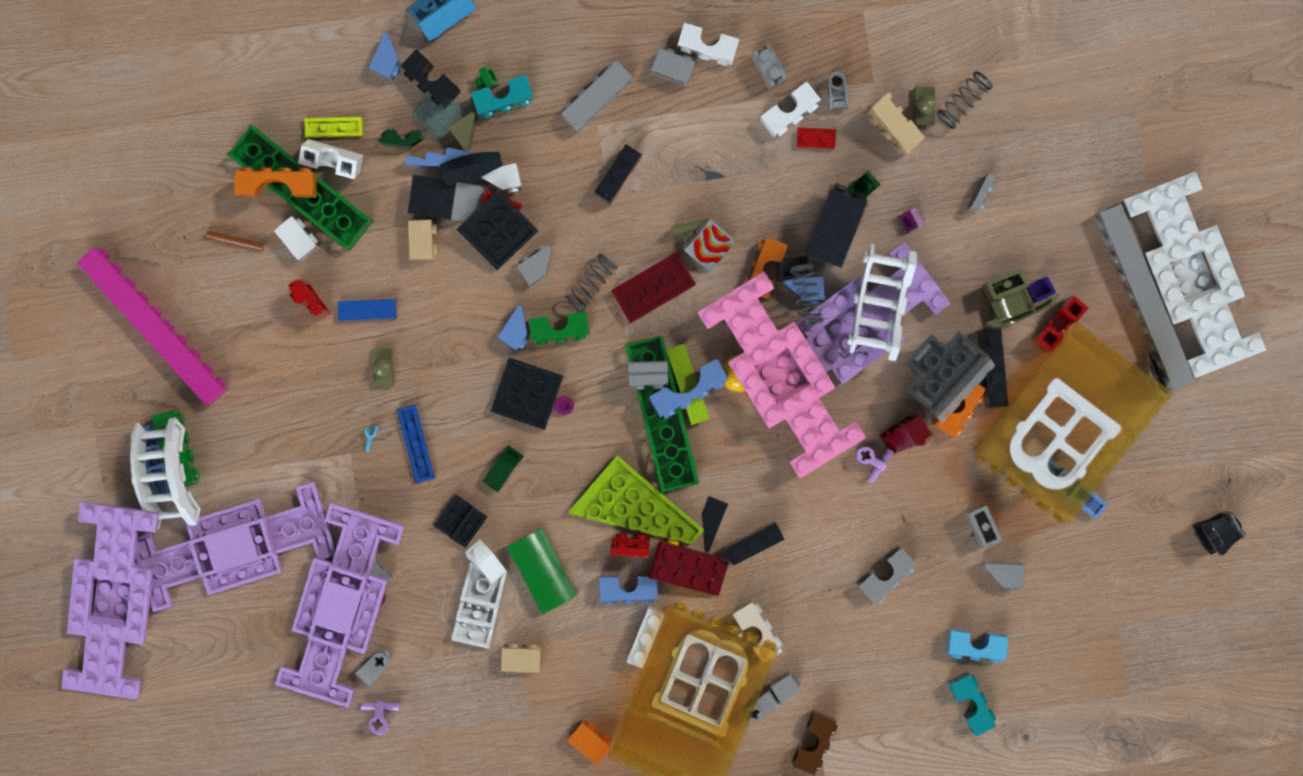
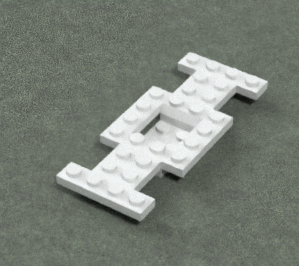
M1196 171L1122 200L1129 218L1146 211L1149 215L1161 247L1146 252L1143 255L1171 324L1174 325L1190 319L1203 354L1187 360L1194 378L1266 351L1260 332L1241 339L1229 309L1228 303L1245 297V294L1218 226L1215 225L1199 232L1185 196L1203 189ZM1201 251H1204L1209 266L1217 283L1216 287L1213 283V280L1211 278V275L1209 273V270L1207 268Z

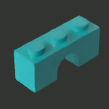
M523 75L507 80L510 91L502 99L494 97L490 87L471 92L479 117L487 119L495 116L494 113L502 111V113L513 110L514 106L520 105V107L531 104L534 97L527 76Z
M965 672L947 681L954 698L958 702L965 699L973 700L974 707L970 713L964 715V718L975 737L996 727L994 723L996 717L991 709H987L985 704L988 701L983 692L979 693L977 689L979 683L974 675L971 676L968 672Z

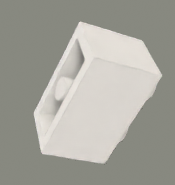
M291 216L277 227L274 232L296 259L303 262L320 248L316 244L319 241L312 233L308 234L304 229L307 226L300 218L296 219Z

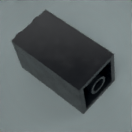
M835 183V185L830 184L805 247V255L842 268L868 203L863 192L858 190L848 191L846 186Z

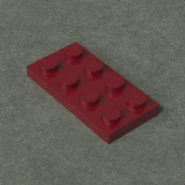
M675 252L612 289L611 292L631 324L696 286V283L678 252Z
M659 540L648 578L719 596L730 560Z

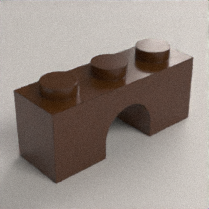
M816 710L812 711L806 728L817 736V742L809 748L798 745L792 760L793 767L815 775L816 771H820L823 764L822 756L828 752L830 747L829 739L831 735H835L838 727L835 718Z

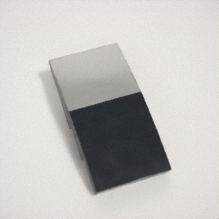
M413 175L407 213L463 223L480 206L486 189L491 191L492 188L462 182L448 186L444 179Z

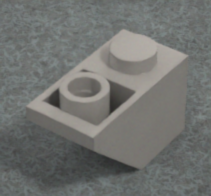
M545 245L540 246L535 250L536 254L531 257L527 255L518 261L520 264L517 267L529 286H533L547 276L552 253L549 245L546 247Z

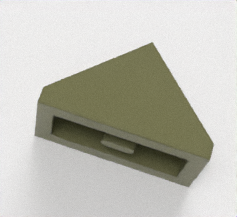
M472 112L449 127L464 151L468 152L471 151L477 115Z

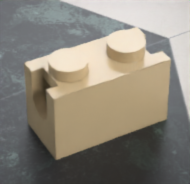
M432 220L408 221L410 260H435V255H438V244L434 242V236H437V225Z
M511 642L507 643V646L503 645L501 672L540 673L542 647H537L535 643L518 646V643Z

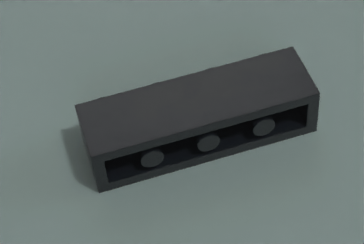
M1001 329L977 332L979 348L995 364V367L982 380V385L986 389L984 392L985 408L1009 406Z

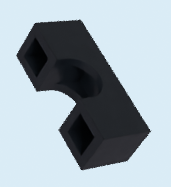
M417 49L401 65L405 70L404 76L411 82L415 80L418 83L417 87L424 94L428 92L431 95L430 99L437 106L441 104L447 108L461 93L460 89L444 74L435 81H429L428 75L434 66Z
M625 144L595 190V196L612 205L621 191L624 182L640 162L642 154Z
M772 521L757 529L751 535L739 538L724 546V549L734 566L785 539L777 523Z

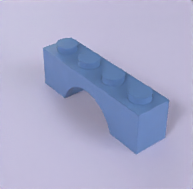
M715 359L699 369V381L692 391L679 394L665 387L649 396V400L659 418L664 416L667 419L674 415V410L680 406L683 410L692 405L691 400L696 397L700 400L708 396V391L712 388L718 390L724 387L728 377L718 360Z

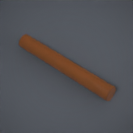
M209 230L206 233V238L260 251L264 249L263 243Z

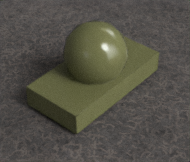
M915 87V125L934 126L936 107L935 87Z
M706 219L674 226L671 228L672 236L684 234L683 239L687 243L696 235L695 230Z
M392 348L372 349L374 387L394 386Z

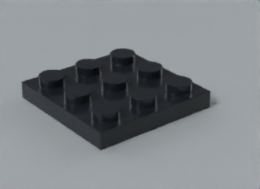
M499 189L456 229L497 271L538 232V229Z
M509 357L490 412L545 430L563 375Z

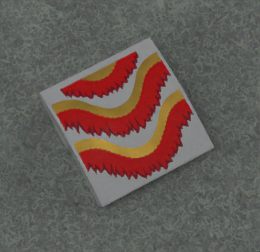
M709 217L695 230L696 235L683 246V249L711 272L732 248L735 239Z

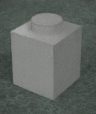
M788 671L769 684L780 703L800 691L798 685L801 683L795 674L791 676Z

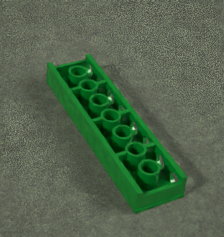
M251 124L233 149L227 153L229 157L243 168H252L253 171H260V168H271L272 171L279 172L280 168H289L291 172H299L300 168H306L304 165L298 164L294 157ZM316 176V197H295L288 185L283 182H273L266 185L349 251H351L374 222L318 176Z
M662 335L625 344L629 362L667 361L668 385H664V388L667 387L672 392L677 393ZM645 385V389H636L662 493L699 484L681 408L675 409V414L667 419L664 416L659 418L649 400V396L662 389H653V385Z

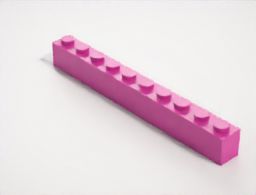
M93 247L77 264L206 406L214 404L228 391L225 387L226 382L220 376L216 377L213 374V368L207 362L203 363L199 358L201 356L199 352L194 348L191 349L186 344L188 342L182 334H177L173 330L175 326L168 319H163L159 308L155 305L152 306L148 302V296L135 288L136 283L130 277L126 278L123 275V269L117 263L113 264L109 259L111 257L109 253L103 248Z

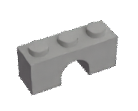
M900 546L885 558L891 567V572L886 578L879 579L870 571L857 583L859 588L873 603L876 601L878 603L887 596L886 593L890 589L894 590L901 584L900 580L904 576L908 577L915 571L914 567L917 564Z

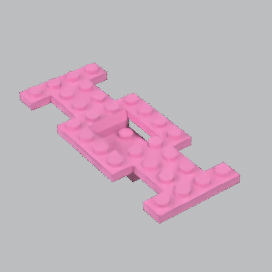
M762 272L697 313L707 329L722 320H725L744 351V353L729 361L728 364L768 429L784 419L788 422L805 450L804 453L789 461L797 476L802 478L859 443L866 436L856 421L840 431L836 427L819 399L835 389V386L795 321L780 331H777L758 300L759 297L774 289L765 272Z

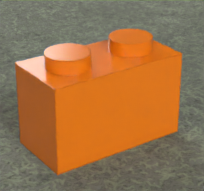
M582 719L568 736L567 741L595 765H598L612 748L611 739L606 734L597 732L595 730L596 726L590 721L585 722Z

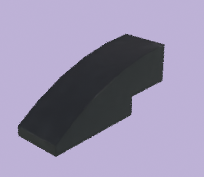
M480 152L448 160L439 166L441 177L448 186H451L464 178L471 183L502 167L503 162L500 152Z

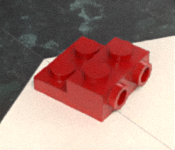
M296 279L288 285V289L291 292L289 296L295 304L307 306V309L313 316L325 318L331 314L310 282Z
M616 533V536L611 537L610 555L649 557L650 538H646L645 534H635V537H627V533Z

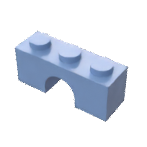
M649 574L638 575L637 586L632 590H625L619 584V575L600 576V601H604V604H615L616 601L623 600L625 604L635 603V600H642V603H654V600H658L657 580L648 578Z

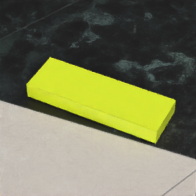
M363 117L304 118L305 138L363 137Z

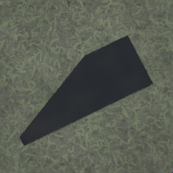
M710 496L702 512L706 552L710 551L728 503Z

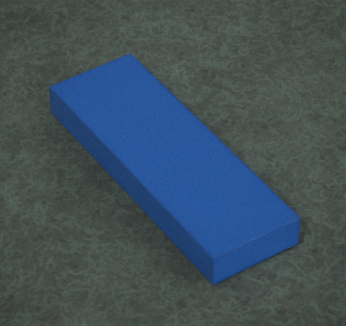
M396 299L338 301V321L397 318Z

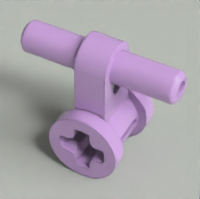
M866 446L857 448L855 451L856 460L863 464L870 463L875 467L867 478L868 481L874 483L881 471L884 472L887 467L886 464L894 451L887 448L879 460L875 457L874 451ZM862 451H863V452L868 451V452H867V455H868L869 457H868L867 459H866V458H863V459H862V457H863V456L861 455V452H862Z
M378 700L376 702H362L361 710H375V716L369 721V729L378 736L386 734L389 724L384 719L385 710L398 711L400 704L385 703V701ZM380 721V723L383 724V727H379L378 730L377 728H375V725H378Z

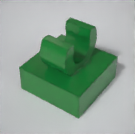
M483 67L478 70L481 77L474 80L477 87L495 88L500 85L492 67Z

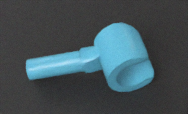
M370 423L365 429V435L367 436L365 451H369L371 441L379 431V426H376L373 431L370 428Z

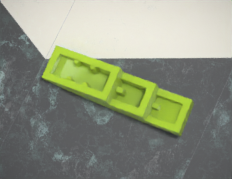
M685 344L666 349L680 393L684 394L692 391L698 382ZM696 397L691 400L692 405L686 407L691 425L709 420L703 398L699 400Z

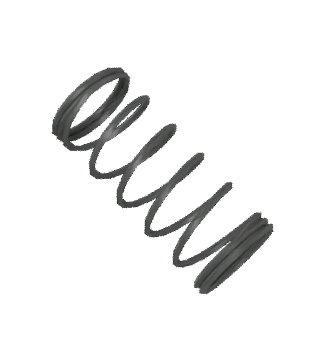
M975 71L973 73L974 80H966L967 87L959 88L960 95H952L953 103L946 102V110L939 109L936 112L939 120L948 128L955 129L956 123L953 119L957 123H960V120L950 113L946 105L947 103L956 106L962 114L967 116V113L956 104L954 96L963 98L970 107L974 108V105L962 95L961 88L969 90L975 98L980 101L982 100L977 93L970 89L968 85L969 80L977 83L986 93H989L988 90L993 88L991 81L981 72ZM977 75L984 79L989 86L984 84Z
M599 253L598 256H596V258L607 271L601 269L600 267L594 264H590L591 269L598 275L600 279L596 278L595 276L587 272H584V276L595 288L580 280H577L578 285L586 292L588 296L571 288V292L583 305L574 301L568 295L564 297L567 301H569L581 312H584L587 306L573 291L581 294L589 300H593V297L583 288V286L580 283L586 285L587 287L593 289L596 292H600V290L586 276V274L598 280L599 282L606 284V281L595 271V269L592 266L598 268L599 270L603 271L604 273L610 276H613V274L608 270V268L599 260L600 258L613 269H618V266L614 264L611 260H609L606 256H604L602 253Z
M814 264L790 268V273L804 275L794 279L792 283L795 285H807L795 290L794 294L810 295L797 300L795 304L813 305L797 312L801 316H813L799 321L800 326L823 322V318H817L822 316V314H800L804 310L820 306V303H797L819 295V293H796L801 289L817 285V283H794V281L815 275V272L794 273L813 269Z

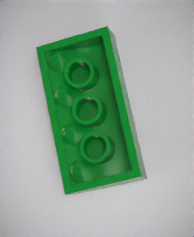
M542 528L507 546L542 615L577 596Z

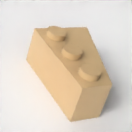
M888 92L867 113L869 117L867 119L873 126L877 125L881 129L880 133L886 140L890 139L893 142L894 149L900 155L903 153L906 156L925 137L912 120H908L903 115L901 106L896 107L890 100L892 95Z

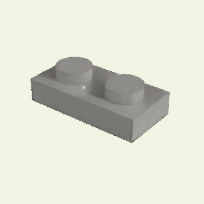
M989 173L984 176L967 210L975 213L983 209L987 201L984 199L987 192L990 194L995 186L993 182L995 176Z

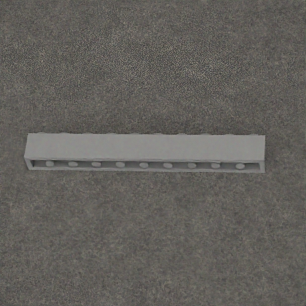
M1122 204L1095 214V224L1103 233V243L1110 250V260L1118 269V279L1120 282H1123L1126 288L1124 290L1128 300H1131L1133 305L1132 312L1136 318L1138 317L1140 322L1139 329L1146 336L1148 341L1146 343L1147 348L1154 355V364L1156 369L1161 372V381L1164 387L1168 390H1177L1196 382Z

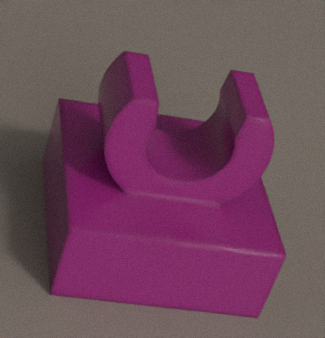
M914 207L898 216L907 233L924 224L925 218L921 219L918 214L920 209H915Z

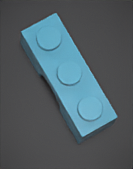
M948 628L945 651L951 654L950 657L961 659L962 656H970L969 659L981 661V658H989L988 661L1000 663V660L1007 659L1009 637L1004 634L986 633L983 644L974 647L970 644V632Z

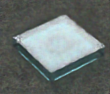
M429 94L412 113V116L441 141L450 131L449 127L458 122L466 112L454 101L447 108L441 104L437 106L430 99L432 95Z

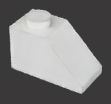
M516 163L502 166L481 177L508 194L519 192L518 189L522 188Z
M480 539L465 552L466 557L491 584L506 572L496 556Z

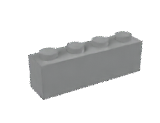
M618 61L614 64L610 62L603 69L605 72L600 77L597 75L590 81L591 86L586 90L582 89L576 95L577 99L573 103L568 102L562 108V117L577 133L633 81V77Z

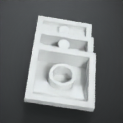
M470 562L451 638L452 641L489 649L507 571L491 584L476 566Z

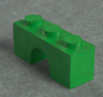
M587 312L567 314V326L559 331L552 329L548 316L529 319L531 341L536 342V345L548 344V340H555L556 343L567 342V338L574 337L575 341L585 340L586 336L590 335Z

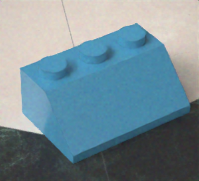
M418 0L406 9L428 40L431 41L438 38L448 28L455 26L462 18L469 16L477 8L472 0Z

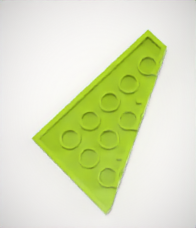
M618 455L569 511L571 515L691 545L704 531L700 525Z

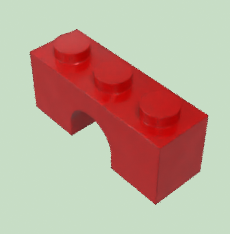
M1075 295L1068 297L1031 341L1044 352H1052L1064 338L1063 335L1067 329L1074 323H1077L1089 307Z

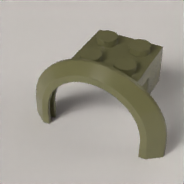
M1022 268L988 281L982 288L996 319L987 322L984 326L986 328L999 329L1028 318L1055 304L1059 293L1048 297L1043 302L1034 306L1026 289L1029 287V283Z

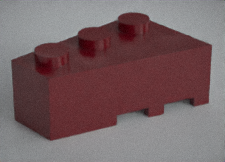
M910 414L880 434L879 437L885 446L893 450V454L915 446L920 445L921 447L930 441L929 437L933 434L920 415Z

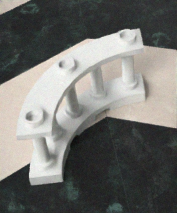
M870 244L869 251H865L863 257L865 266L859 292H855L853 303L856 304L852 333L848 335L847 344L850 345V353H854L856 344L885 349V351L889 352L888 360L896 361L901 345V317L905 314L907 297L905 296L907 288L911 286L916 269L917 252L909 251L907 258L901 260L875 255V244ZM872 262L901 267L903 270L902 278L898 277V279L869 274ZM867 281L896 286V289H899L897 299L892 301L864 295ZM863 303L891 308L894 311L893 321L885 322L861 317ZM859 325L886 329L888 332H891L890 340L881 341L858 336Z
M169 418L165 429L146 431L139 423H135L131 433V482L134 485L142 510L160 512L158 529L162 519L182 517L189 526L196 525L201 510L191 492L186 491L183 483L186 481L183 464L179 463V452H182L185 428L176 418ZM165 437L163 450L145 452L147 439ZM165 458L166 472L146 473L145 460ZM167 480L171 493L152 495L148 482ZM173 501L178 510L162 511L156 502Z

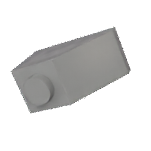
M981 562V566L1006 591H1017V588H1023V564Z

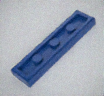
M416 404L397 409L416 483L436 478Z

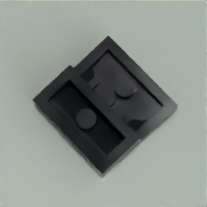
M454 493L433 523V526L466 548L488 516Z

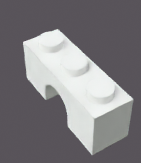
M684 23L677 49H680L681 53L686 55L693 53L699 55L700 59L707 61L710 59L717 60V63L723 66L732 65L739 43L738 38L721 34L717 44L707 46L701 40L703 28Z
M805 82L790 95L795 103L794 111L785 113L775 105L760 117V121L773 138L777 134L779 137L788 131L787 127L792 123L796 125L804 119L803 115L806 112L811 114L819 108L818 103L821 99L808 82Z
M308 139L301 145L298 164L316 169L320 166L332 167L336 169L335 174L355 179L361 172L364 155Z
M752 600L732 611V614L742 631L752 626L761 630L759 640L753 643L752 647L762 663H765L783 652L780 648L783 644L777 635H772L770 630L773 628L768 619L763 620L760 614L763 611L758 603L753 604Z
M648 605L638 634L627 656V663L645 669L666 617V612Z

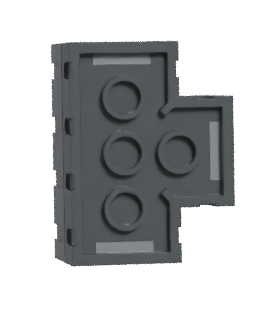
M959 331L946 346L931 334L905 362L917 375L915 381L906 390L916 401L943 423L948 415L952 414L960 405V402L995 367V364L984 351Z

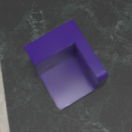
M1048 276L1034 281L1026 288L1034 303L1056 294Z

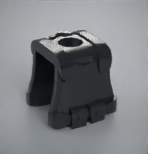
M1229 511L1220 512L1210 519L1192 525L1195 531L1194 534L1202 547L1210 555L1216 552L1220 556L1226 554L1233 544L1246 536L1239 520L1233 512Z

